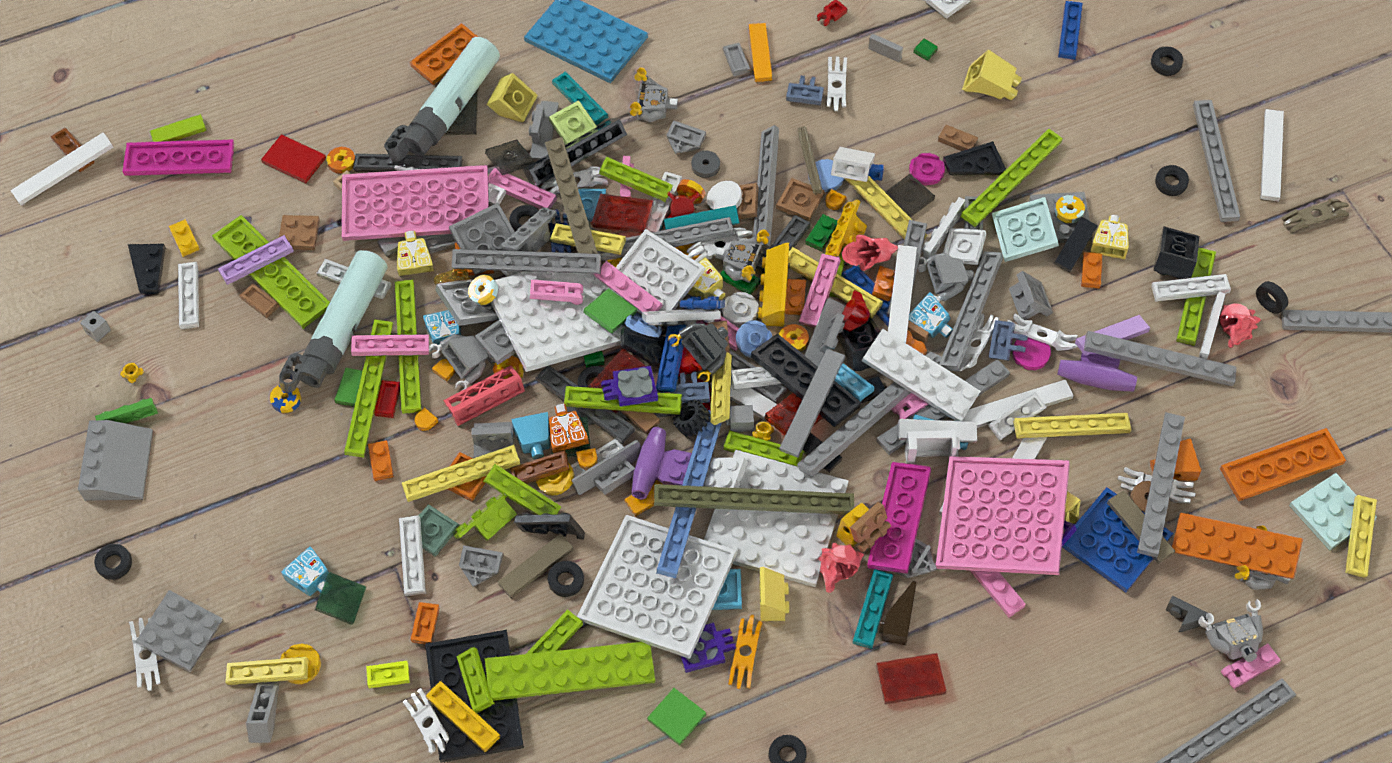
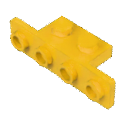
M858 199L847 202L844 205L843 212L837 221L838 224L832 233V238L826 248L825 255L837 257L842 247L845 248L849 243L856 242L857 235H864L867 225L856 216L861 203Z

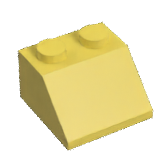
M511 73L500 78L486 105L499 116L524 122L538 95L515 74Z
M760 567L761 621H785V613H789V601H785V595L789 594L788 582H784L783 574L766 567Z

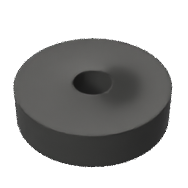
M706 150L696 153L691 161L692 171L702 178L715 176L720 170L718 155Z

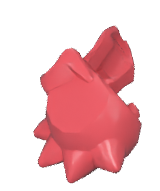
M857 235L856 242L849 243L843 249L842 257L846 263L854 266L860 265V269L866 271L876 263L890 260L892 254L897 251L898 246L890 243L888 238H870L865 235Z
M1235 303L1223 305L1219 321L1223 331L1230 336L1228 341L1229 348H1233L1234 345H1239L1245 340L1252 339V330L1257 329L1258 326L1256 324L1261 321L1259 317L1253 316L1255 310L1247 309L1245 306Z
M833 543L831 549H821L822 556L818 558L821 561L820 573L823 575L825 589L828 593L834 591L835 583L852 577L860 567V561L864 554L852 548L851 544L839 546Z

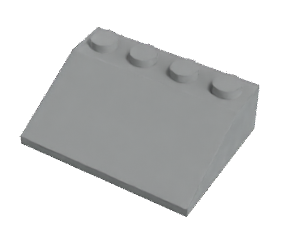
M110 420L89 421L78 491L84 501L143 500L153 435L152 429Z

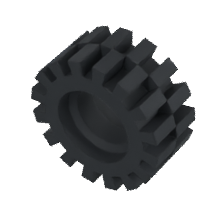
M689 400L688 404H682L683 407L681 408L680 415L674 414L676 417H673V424L686 437H692L693 434L697 435L698 431L702 432V427H706V422L710 421V413L699 400H693V402Z

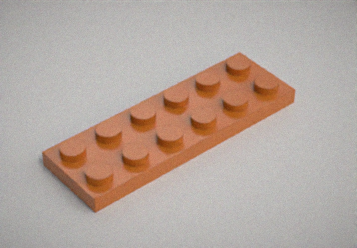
M1325 428L1223 464L1220 470L1239 502L1343 465L1346 459L1328 429Z
M1180 513L1172 548L1176 554L1234 567L1245 565L1252 571L1294 580L1303 539Z

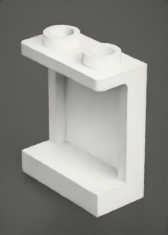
M839 147L833 159L831 175L867 182L869 169L874 163L875 153Z
M955 430L908 432L905 447L906 464L915 465L916 457H958L960 439L956 438Z

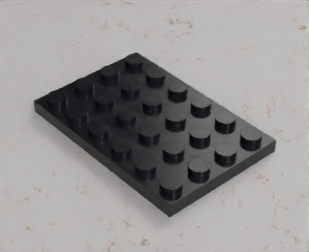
M507 630L426 643L430 688L432 690L441 681L472 709L457 656L472 647L477 648L486 676L485 658L511 656ZM517 698L493 700V705L476 713L500 735V738L486 752L433 705V710L449 735V740L446 742L442 734L439 733L445 744V751L443 752L438 747L440 763L524 748Z

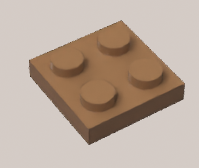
M791 178L776 204V209L810 221L824 196L825 190L821 194L815 195L811 185Z
M283 215L279 237L285 235L293 250H315L320 223L319 216Z

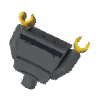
M692 323L679 331L678 335H670L668 341L676 338L677 342L671 345V347H676L679 344V340L683 338L682 344L703 370L707 368L705 372L698 374L697 379L704 374L706 375V381L704 382H708L709 376L714 374L724 364L726 357L725 348L728 346L725 338L728 336V332L724 327L717 329L714 324Z

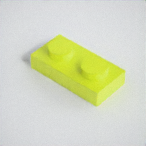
M408 660L366 666L368 688L410 683Z

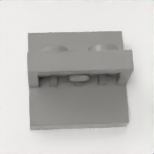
M1024 271L1018 273L1019 283L1010 287L1009 290L1019 316L1023 320H1027L1039 312L1045 316L1052 314L1053 311L1042 282Z
M500 320L475 335L476 340L488 354L487 360L490 364L496 362L498 365L516 353Z
M512 422L474 424V428H472L474 458L512 446Z

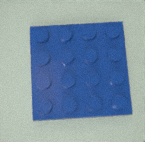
M1106 487L1075 524L1077 530L1062 548L1126 593L1152 562L1153 557L1137 553L1139 541L1107 504L1108 500L1117 494ZM1164 527L1162 536L1168 542L1173 533Z

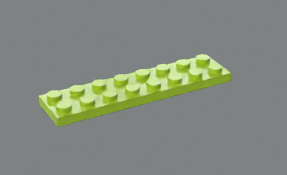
M242 215L212 235L213 240L233 260L269 243ZM285 257L248 274L302 329L323 315L330 303Z
M644 642L485 658L487 684L493 700L655 683L651 645Z

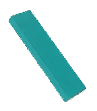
M566 71L552 79V84L572 104L577 101L582 104L596 126L608 118V113Z
M736 205L667 218L664 219L666 230L728 217H730L732 225L739 224Z
M874 569L852 644L869 649L873 648L894 574Z

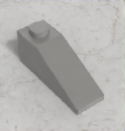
M279 682L257 683L246 721L249 743L271 742L275 725Z

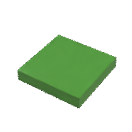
M608 288L585 307L583 313L610 333H614L625 323L629 315L634 316L637 313V308Z
M345 368L335 397V403L355 407L362 370Z
M673 688L648 716L647 721L680 746L706 716V712L676 688Z

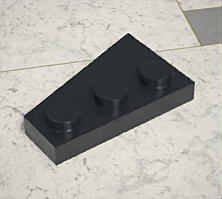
M993 141L943 157V162L949 175H1001L1006 170Z
M128 244L140 294H159L166 250L165 245Z
M623 327L621 329V347L659 369L666 337H651Z
M543 513L542 515L524 514L516 515L514 523L522 532L546 535L549 531L558 535L561 534L563 537H567V534L577 535V539L584 540L585 531L568 513H561L560 515Z

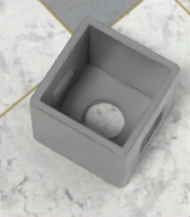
M95 311L80 322L85 333L96 342L111 331L107 321Z

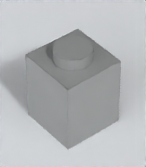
M753 405L730 406L729 419L726 420V425H730V431H754Z

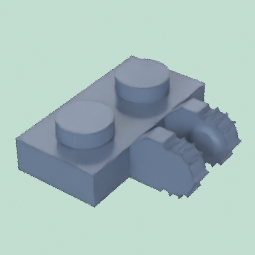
M801 75L799 84L789 83L786 101L821 105L824 87L815 86L816 77H811L810 85H804L805 76Z
M995 320L989 358L1009 361L1011 350L1025 352V347L1012 345L1013 339L1027 341L1028 336L1015 334L1014 322Z
M692 372L691 381L693 383L685 384L686 377L684 373H680L681 384H677L675 392L670 393L682 394L681 405L684 403L688 404L689 400L692 402L693 400H699L701 403L710 402L708 382L697 383L696 372Z

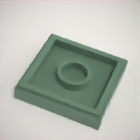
M428 504L419 515L422 548L436 557L457 532L456 529L460 525Z

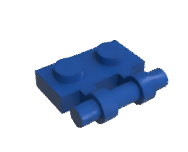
M691 296L687 300H681L680 307L688 310L721 309L725 307V300H719V296H709L704 298V300H701V296Z

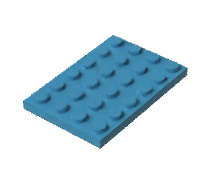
M555 0L524 36V41L611 84L646 41L648 32L581 0Z

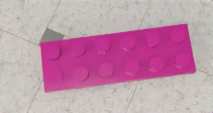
M233 140L130 142L126 144L122 172L124 176L231 173L235 143Z
M892 462L882 501L888 517L885 521H888L891 527L871 547L867 563L868 568L908 574L931 475V467Z

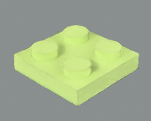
M579 101L549 116L550 123L559 136L563 138L565 144L597 127Z

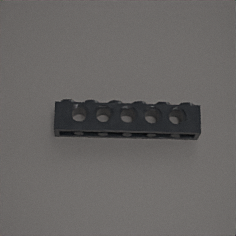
M611 118L567 143L565 147L571 167L626 136L627 133L621 120ZM549 155L523 168L529 183L535 186L555 176Z

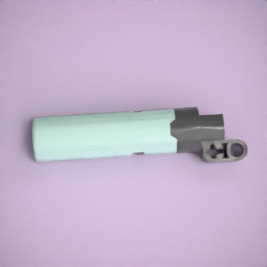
M483 37L471 39L423 104L410 125L398 126L385 142L384 148L393 162L401 161L409 151L417 156H425L431 146L437 145L499 60L500 54L495 45Z
M367 250L356 252L303 355L298 353L291 354L279 375V385L282 391L287 393L294 391L300 380L311 387L320 388L326 374H334L388 268L387 263L379 255ZM286 379H291V380H293V381L290 382V383L284 382V380H286Z

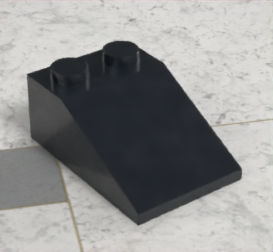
M1163 226L1153 271L1161 275L1174 276L1177 279L1191 278L1197 263L1200 236Z
M869 317L865 324L850 332L842 329L841 333H838L847 361L854 372L872 368L862 361L881 332L871 317Z

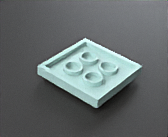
M1045 197L992 213L1005 262L1059 246Z
M1337 473L1290 503V508L1329 551L1350 538L1354 499L1357 495Z

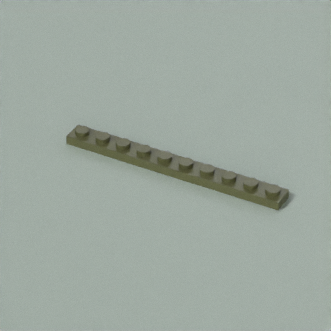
M655 484L654 506L847 515L854 509V494Z

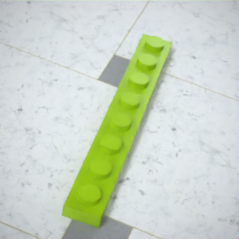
M1047 129L962 212L961 217L976 227L1061 144L1063 138L1051 129Z
M414 280L395 281L398 335H417ZM399 355L402 413L420 412L422 405L419 355Z
M374 319L371 335H392L393 322ZM387 355L366 356L344 450L345 455L362 458L365 456Z

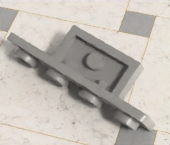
M542 101L541 104H537L536 111L532 112L533 125L529 126V136H532L531 160H539L548 155L545 142L552 140L554 127L549 121V116L558 112V102Z
M541 208L501 245L502 249L518 251L522 247L523 252H537L550 240L548 223L557 215V211Z
M828 298L825 302L804 355L817 366H819L826 350L836 347L838 339H836L837 334L841 333L845 324L843 323L845 315L842 314L844 305L831 298Z
M637 440L633 441L573 478L572 482L576 492L581 495L596 486L604 494H607L633 478L635 468L631 463L638 460L641 451L640 443Z

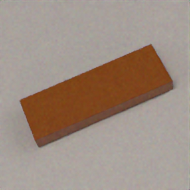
M66 127L50 136L65 156L81 147ZM94 160L78 169V171L82 172L95 164Z
M565 450L510 468L511 474L526 484L570 470Z

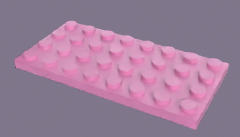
M487 165L342 175V240L405 237V232L415 231L416 236L451 234L449 226L489 207Z

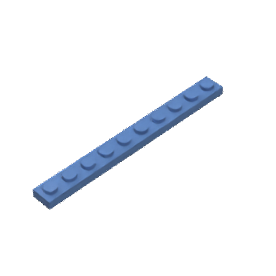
M710 421L706 422L707 426L702 427L703 431H698L682 486L704 485L722 422L717 425H713ZM675 507L657 567V574L672 578L677 577L697 508Z

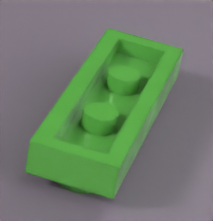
M149 398L142 399L131 405H124L112 411H105L96 415L95 418L96 420H110L127 424L158 414L153 399Z

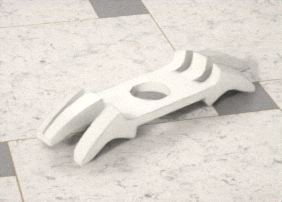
M828 57L827 107H830L831 97H834L835 112H838L839 98H842V108L846 107L847 57H844L843 71H840L839 57H836L835 71H832V57ZM838 81L842 86L835 88L832 86V83Z
M590 166L589 169L573 172L574 177L580 178V182L577 183L578 188L585 186L593 187L597 184L608 185V181L598 178L602 176L599 174L601 167ZM555 176L545 181L541 189L545 190L554 187L548 192L553 194L560 193Z
M733 228L734 235L704 242L698 241L687 250V256L692 258L701 254L695 260L698 263L704 258L712 259V256H715L717 251L715 246L717 241H723L725 243L723 249L728 250L732 241L748 239L743 237L753 235V232L747 231L745 228Z
M981 313L959 371L971 368L977 364L980 353L993 335L995 320L999 321L998 317L994 319V316L990 315L983 327L984 314ZM973 341H981V344L979 346H971V343Z
M1014 314L1013 318L1018 323V325L1015 324V334L1026 335L1034 340L1049 344L1058 351L1077 348L1076 344L1068 342L1076 340L1078 335H1066L1060 330L1055 332L1033 324L1032 320H1023L1019 315ZM1037 332H1044L1047 334V337H1040L1037 335Z
M1124 467V472L1136 479L1118 476V480L1123 482L1121 483V488L1129 492L1138 483L1151 481L1152 479L1151 475L1144 474V472H1136L1127 467ZM1173 479L1169 500L1175 503H1190L1191 499L1181 497H1195V493L1177 488H1191L1194 483L1180 482Z
M139 618V634H141L145 627L143 619ZM131 621L129 625L134 648L137 688L142 687L141 673H144L147 689L152 691L151 671H154L156 684H160L156 654L151 652L150 658L146 660L139 657L140 652L147 649L136 644L137 636L134 623Z
M420 688L418 692L425 705H423L415 693L411 696L417 706V712L407 700L403 701V703L416 721L424 737L423 739L428 745L429 752H435V744L431 739H434L440 751L443 752L445 751V744L439 733L442 734L446 742L449 740V735L433 710L432 703L426 699V694ZM433 718L432 725L424 728L425 720Z

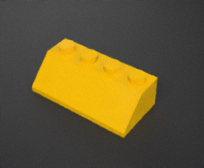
M783 243L768 249L766 257H762V268H765V274H761V285H764V291L760 290L759 302H763V306L759 307L758 319H762V323L766 326L784 327L789 243Z

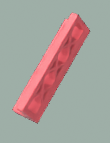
M509 366L443 401L451 412L455 424L460 426L525 392L521 377L512 366ZM512 374V377L503 379L504 376ZM491 383L495 384L491 388H486V386ZM473 392H478V394L473 397L469 396ZM456 401H461L460 404L454 407L451 405Z

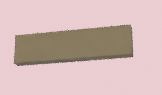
M1123 490L1110 498L1107 504L1139 541L1144 514ZM1163 536L1158 557H1153L1158 564L1175 552Z
M559 534L499 580L498 585L510 598L514 597L573 551V546Z

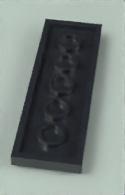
M778 333L752 351L750 356L801 400H803L818 368L817 365ZM834 381L819 415L833 427H836L859 409L861 402Z

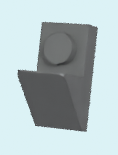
M1172 595L1166 611L1174 617L1184 619L1178 632L1202 627L1198 622L1201 616L1204 617L1206 622L1208 621L1206 618L1208 612Z

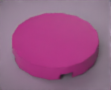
M921 153L911 160L909 174L918 184L934 185L943 179L945 163L935 154Z
M1029 337L1027 341L1016 340L1014 343L1015 346L1019 345L1026 348L1025 352L1012 351L1015 363L1023 366L1026 370L1041 369L1050 359L1051 349L1049 344Z

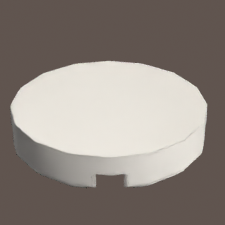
M733 181L719 182L708 192L707 204L711 210L734 205L738 208L742 202V190Z
M736 292L734 295L725 298V307L722 308V315L733 325L740 327L748 321L757 319L759 305L752 295L745 292Z

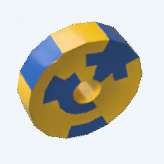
M277 385L270 393L272 407L280 413L292 412L301 403L302 397L297 387L294 391L287 393L281 390L280 385Z

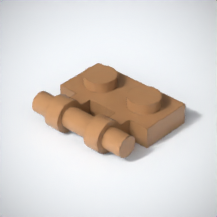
M879 502L850 527L854 540L860 544L858 549L861 552H864L867 548L870 549L875 544L874 542L879 537H883L891 527V524L885 521L888 517L884 505Z

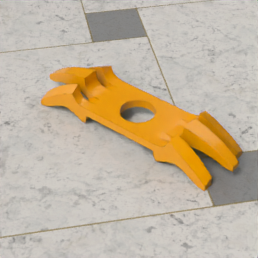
M750 615L746 633L743 632L745 618H741L739 624L738 638L728 685L733 684L735 671L739 669L737 689H741L745 670L748 671L747 688L750 689L753 665L763 623L759 621L755 634H752L754 615ZM748 646L752 652L749 656H742L739 652L740 648Z

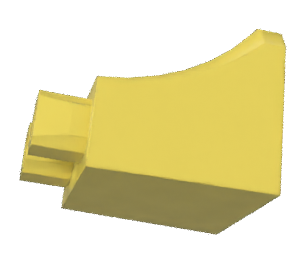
M988 49L969 67L962 90L990 95L1000 100L1003 97L1012 100L1017 96L1018 92L1013 87H1017L1020 84L1022 77L1015 74L1016 67Z

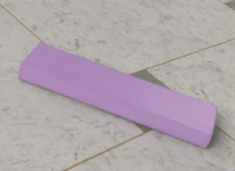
M285 235L218 268V271L225 283L229 285L294 251Z
M1138 315L1095 331V333L1129 340L1148 333L1150 327ZM1084 335L1076 338L1075 344L1087 356L1092 354V352L1084 351L1086 336Z

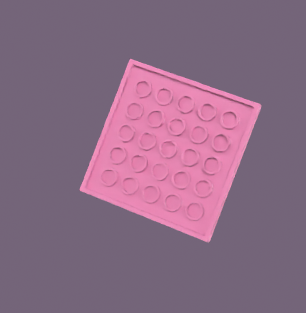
M950 456L936 568L1059 575L1070 468L1069 461Z

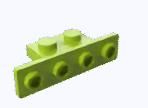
M502 493L497 498L493 496L485 503L487 507L482 511L480 509L471 515L472 520L467 524L464 522L456 529L457 533L454 537L456 539L461 538L472 527H475L485 540H489L517 513L505 500L507 496Z

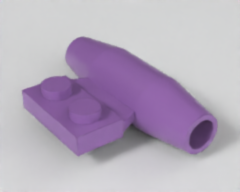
M1082 353L1081 361H1060L1057 375L1079 384L1112 391L1134 392L1137 376L1119 370L1120 359L1096 353L1085 356Z
M653 427L642 445L635 466L631 494L637 499H645L656 479L663 483V485H682L692 453L675 449L665 451L666 431L660 427Z

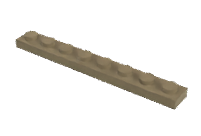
M559 137L547 141L545 145L577 252L598 254L563 138Z

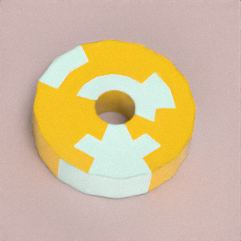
M1072 195L1062 196L1055 205L1056 217L1065 223L1078 222L1085 212L1083 201Z
M488 275L476 277L468 288L470 299L478 305H487L495 299L498 293L497 282Z

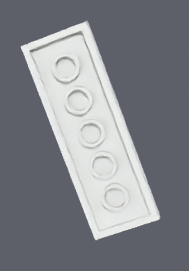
M884 329L881 330L862 359L864 363L955 421L963 420L981 392Z

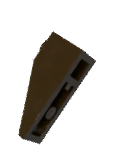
M912 581L888 611L885 621H881L879 633L883 634L882 641L906 645L916 581Z

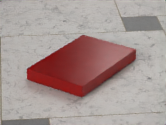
M281 134L262 157L261 161L263 164L306 184L325 161L326 155Z

